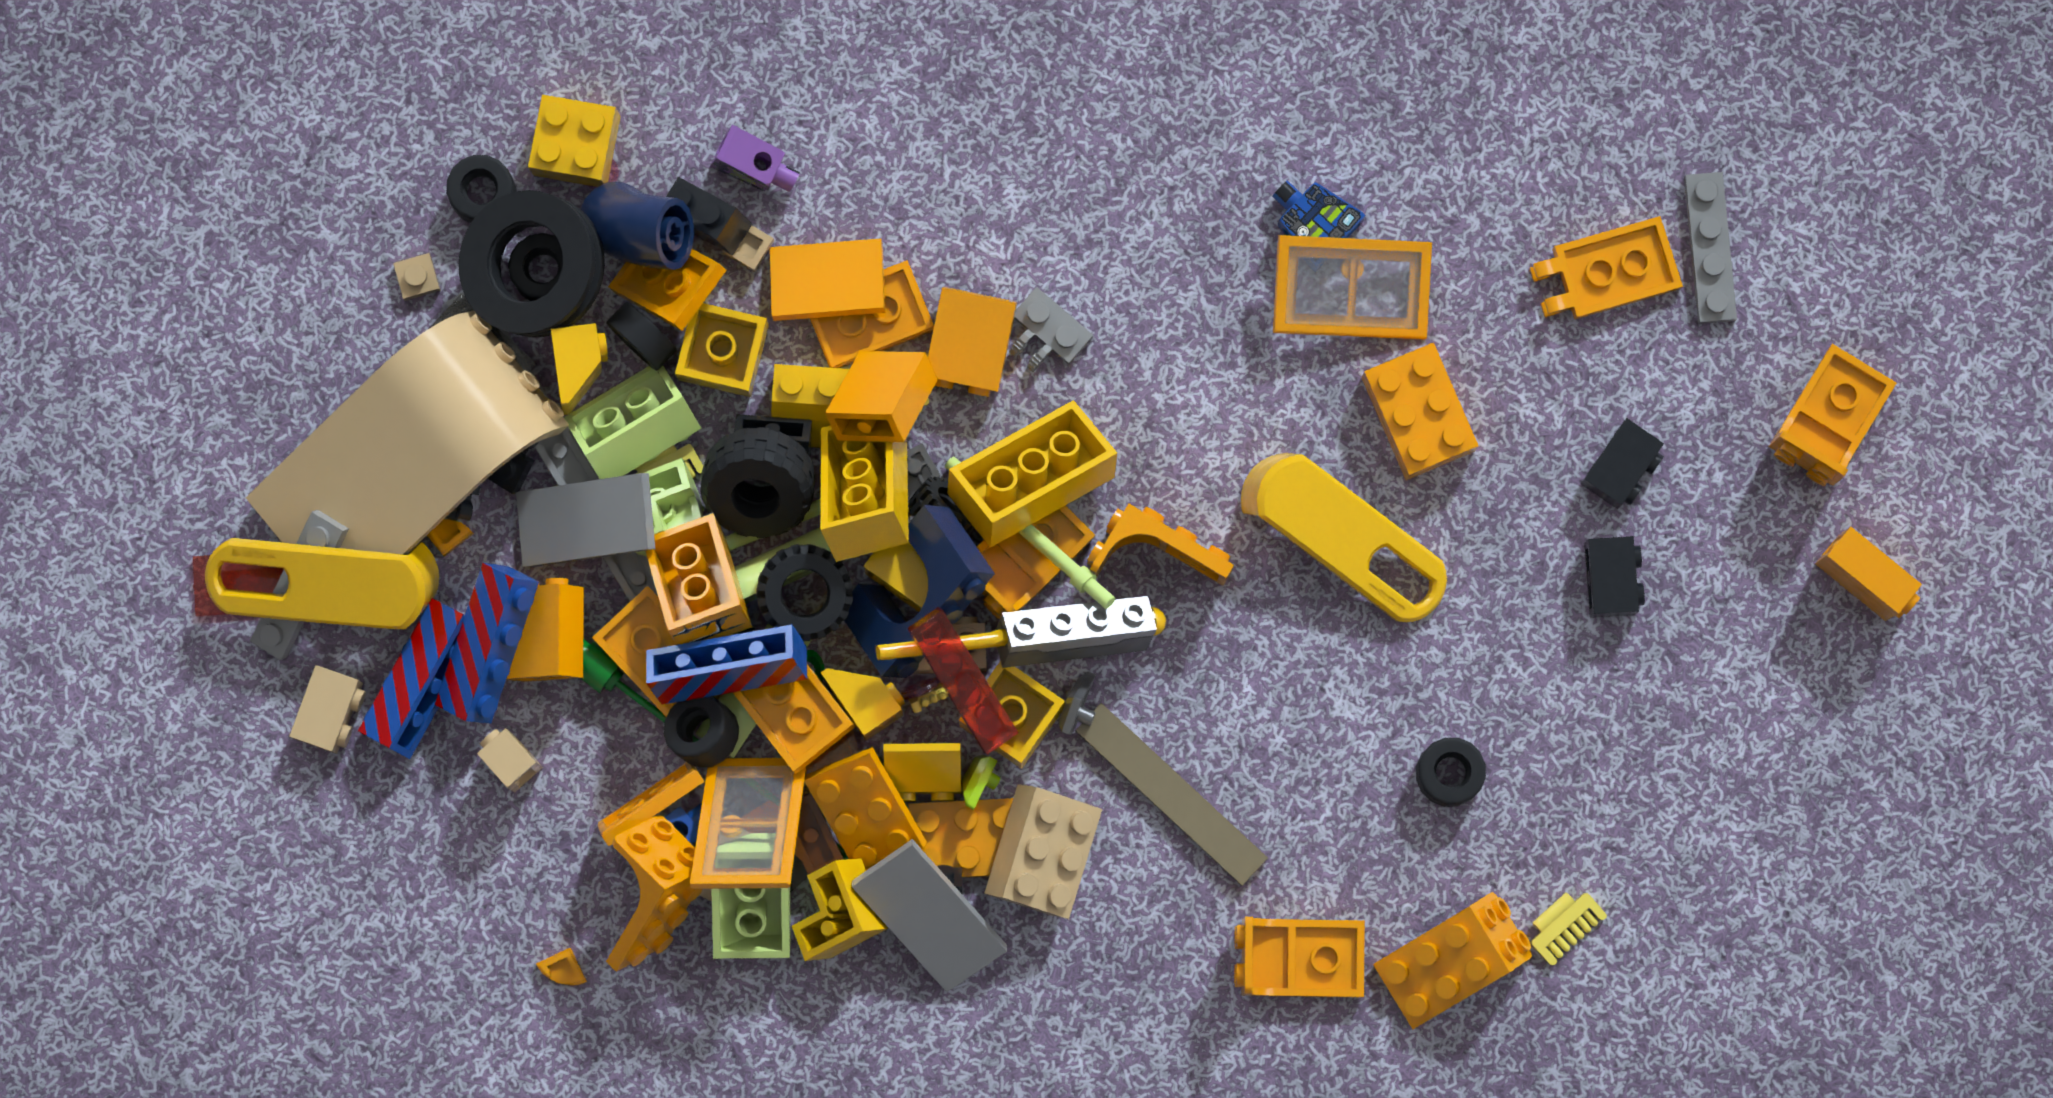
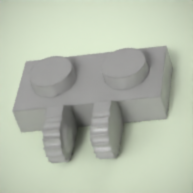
M1036 287L1016 309L1014 319L1027 330L1013 344L1009 352L1015 357L1021 354L1035 336L1045 345L1030 358L1027 368L1034 372L1052 351L1069 365L1093 338V334Z

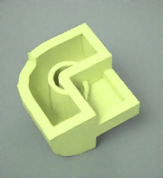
M683 458L645 472L649 473L654 534L704 517L702 512L704 507ZM645 551L636 552L639 555L647 557Z

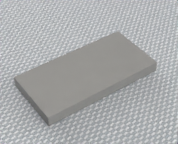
M638 473L516 492L522 567H535L655 549L649 473Z
M913 839L852 880V888L946 992L1007 952V944Z

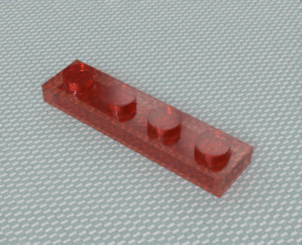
M937 607L907 628L983 752L988 755L1019 733L941 608Z

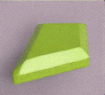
M983 754L973 759L962 779L965 805L972 810L976 807L985 786L994 790L1001 780L1000 776L992 772L997 760Z

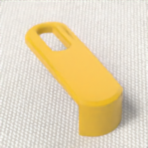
M1280 453L1269 456L1256 464L1247 475L1241 492L1243 514L1259 516L1392 619L1398 622H1414L1429 615L1439 605L1447 582L1443 561L1303 454ZM1386 547L1429 580V590L1419 603L1413 605L1369 571L1370 560L1376 551Z
M230 538L219 545L210 555L205 569V584L214 604L226 614L405 630L426 609L431 598L434 599L439 586V570L433 554L423 542L419 543L408 555ZM227 562L283 568L288 576L287 592L285 594L226 589L221 580L222 565Z

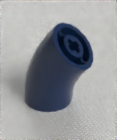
M607 182L594 188L584 199L581 210L593 222L602 242L604 253L608 256L643 267L666 270L681 268L688 260L693 247L694 225L690 209L683 200L674 197L644 194L634 186L623 182Z

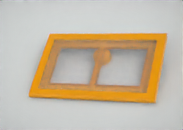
M1278 235L1273 333L1427 339L1432 242Z
M726 758L723 762L713 767H707L690 879L691 889L790 887L806 767L796 774L783 758Z

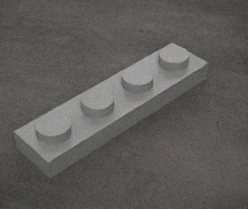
M1723 172L1685 175L1684 185L1698 324L1736 321L1737 312Z
M315 510L311 512L296 544L340 548L349 528L323 512ZM283 570L273 591L274 594H285L287 592L289 582L285 570ZM260 618L250 642L279 660L288 657L304 622Z

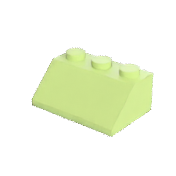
M650 366L646 367L563 417L568 422V428L599 479L625 476L630 471L647 461L655 459L663 451L678 442L685 441L693 433L702 429L664 366L657 371Z
M750 834L718 847L715 869H771L776 834ZM790 887L711 889L713 959L790 958Z

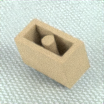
M315 665L289 737L335 754L338 753L340 747L346 748L353 727L348 725L352 712L358 713L365 698L366 691L361 690L363 683L355 678Z

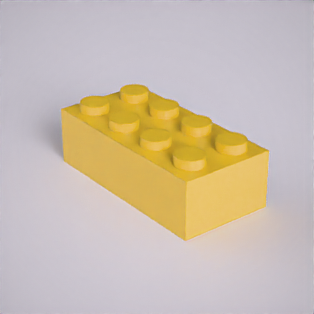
M1073 400L950 468L947 494L991 548L1115 478L1117 452Z
M831 425L821 428L820 530L836 562L909 543L906 439L904 442L838 441Z

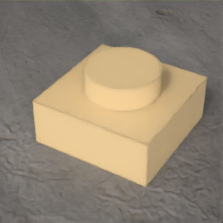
M751 226L733 255L723 250L722 252L741 265L756 272L772 246L774 238Z
M430 253L393 263L404 301L441 291Z

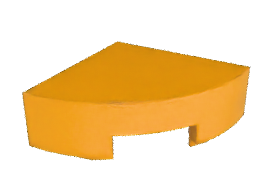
M444 519L427 536L445 557L474 533L461 522Z
M571 947L536 963L544 976L558 984L575 986L587 982Z

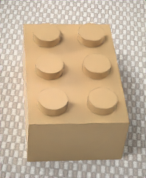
M1018 784L984 894L1051 916L1069 919L1102 809L1039 787Z

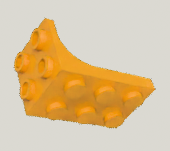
M1832 343L1768 447L1775 450L1774 456L1781 462L1789 466H1794L1796 463L1808 471L1806 476L1822 486H1826L1827 483L1833 486L1845 477L1848 472L1846 467L1897 383Z
M1128 503L1124 511L1117 508L1106 527V533L1110 534L1105 544L1098 540L1087 559V565L1091 567L1090 571L1098 577L1105 563L1116 550L1132 543H1146L1163 550L1224 586L1230 576L1234 565L1229 562L1231 556L1213 545L1209 549L1204 548L1196 543L1198 537L1181 526L1174 530L1164 524L1165 517L1155 510L1145 506L1144 510L1141 511Z
M1066 505L1032 524L1072 560L1096 536ZM1018 532L991 548L985 540L977 546L995 573L985 585V590L982 593L985 596L983 599L985 602L984 606L999 620L1003 613L1021 611L1061 572L1055 564Z
M656 815L616 835L612 841L613 847L633 868L640 888L638 907L606 960L616 972L630 964L633 967L637 966L647 955L653 952L657 954L663 952L673 941L671 934L674 929L688 916L686 909L690 902L695 900L703 891V889H691L690 887L695 847L671 822L660 815Z
M1494 892L1487 894L1373 964L1412 1030L1510 973L1532 957L1530 951L1531 944L1528 937L1523 931L1516 928L1510 918L1511 912L1507 903L1501 897H1497Z
M1245 916L1242 919V925L1235 926L1234 946L1235 949H1242L1241 963L1234 965V987H1241V996L1364 997L1365 921L1262 919Z

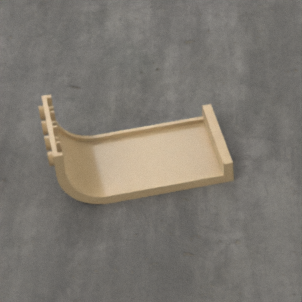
M474 310L457 314L429 328L387 360L276 467L246 499L282 543L296 544L311 512L319 510L349 528L340 548L407 555L501 466L531 445L562 433L569 426L568 422L563 418V410L556 402L548 399L539 389L540 384L536 377L530 372L523 370L515 360L516 355L506 343L498 340L491 331L492 326L484 321Z

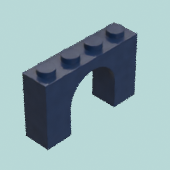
M924 505L908 524L909 542L923 561L928 575V592L925 603L913 619L908 620L902 614L882 585L858 584L852 591V605H850L849 614L844 621L882 677L907 678L918 669L919 663L926 655L878 660L876 656L877 645L941 638L952 624L961 619L963 611L974 598L984 592L985 585L995 575L949 507Z

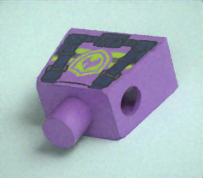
M731 125L726 132L710 165L711 168L764 192L771 183L791 192L800 174L799 171L781 163L785 152L735 125ZM754 159L762 160L766 165V170H758L754 165Z

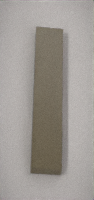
M1100 703L1094 710L1096 714L1091 726L1082 723L1075 732L1234 880L1243 886L1268 857L1109 709Z

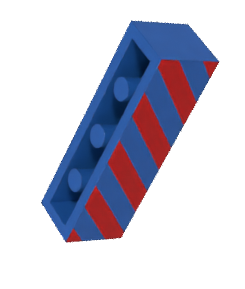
M482 563L435 702L436 706L464 721L492 723L518 643L522 637L526 619L534 601L539 581L509 566Z
M431 598L409 640L403 646L401 654L390 674L384 680L375 701L367 711L358 732L411 759L439 708L435 705L465 616L464 614Z
M793 624L646 650V684L661 705L807 680V646Z

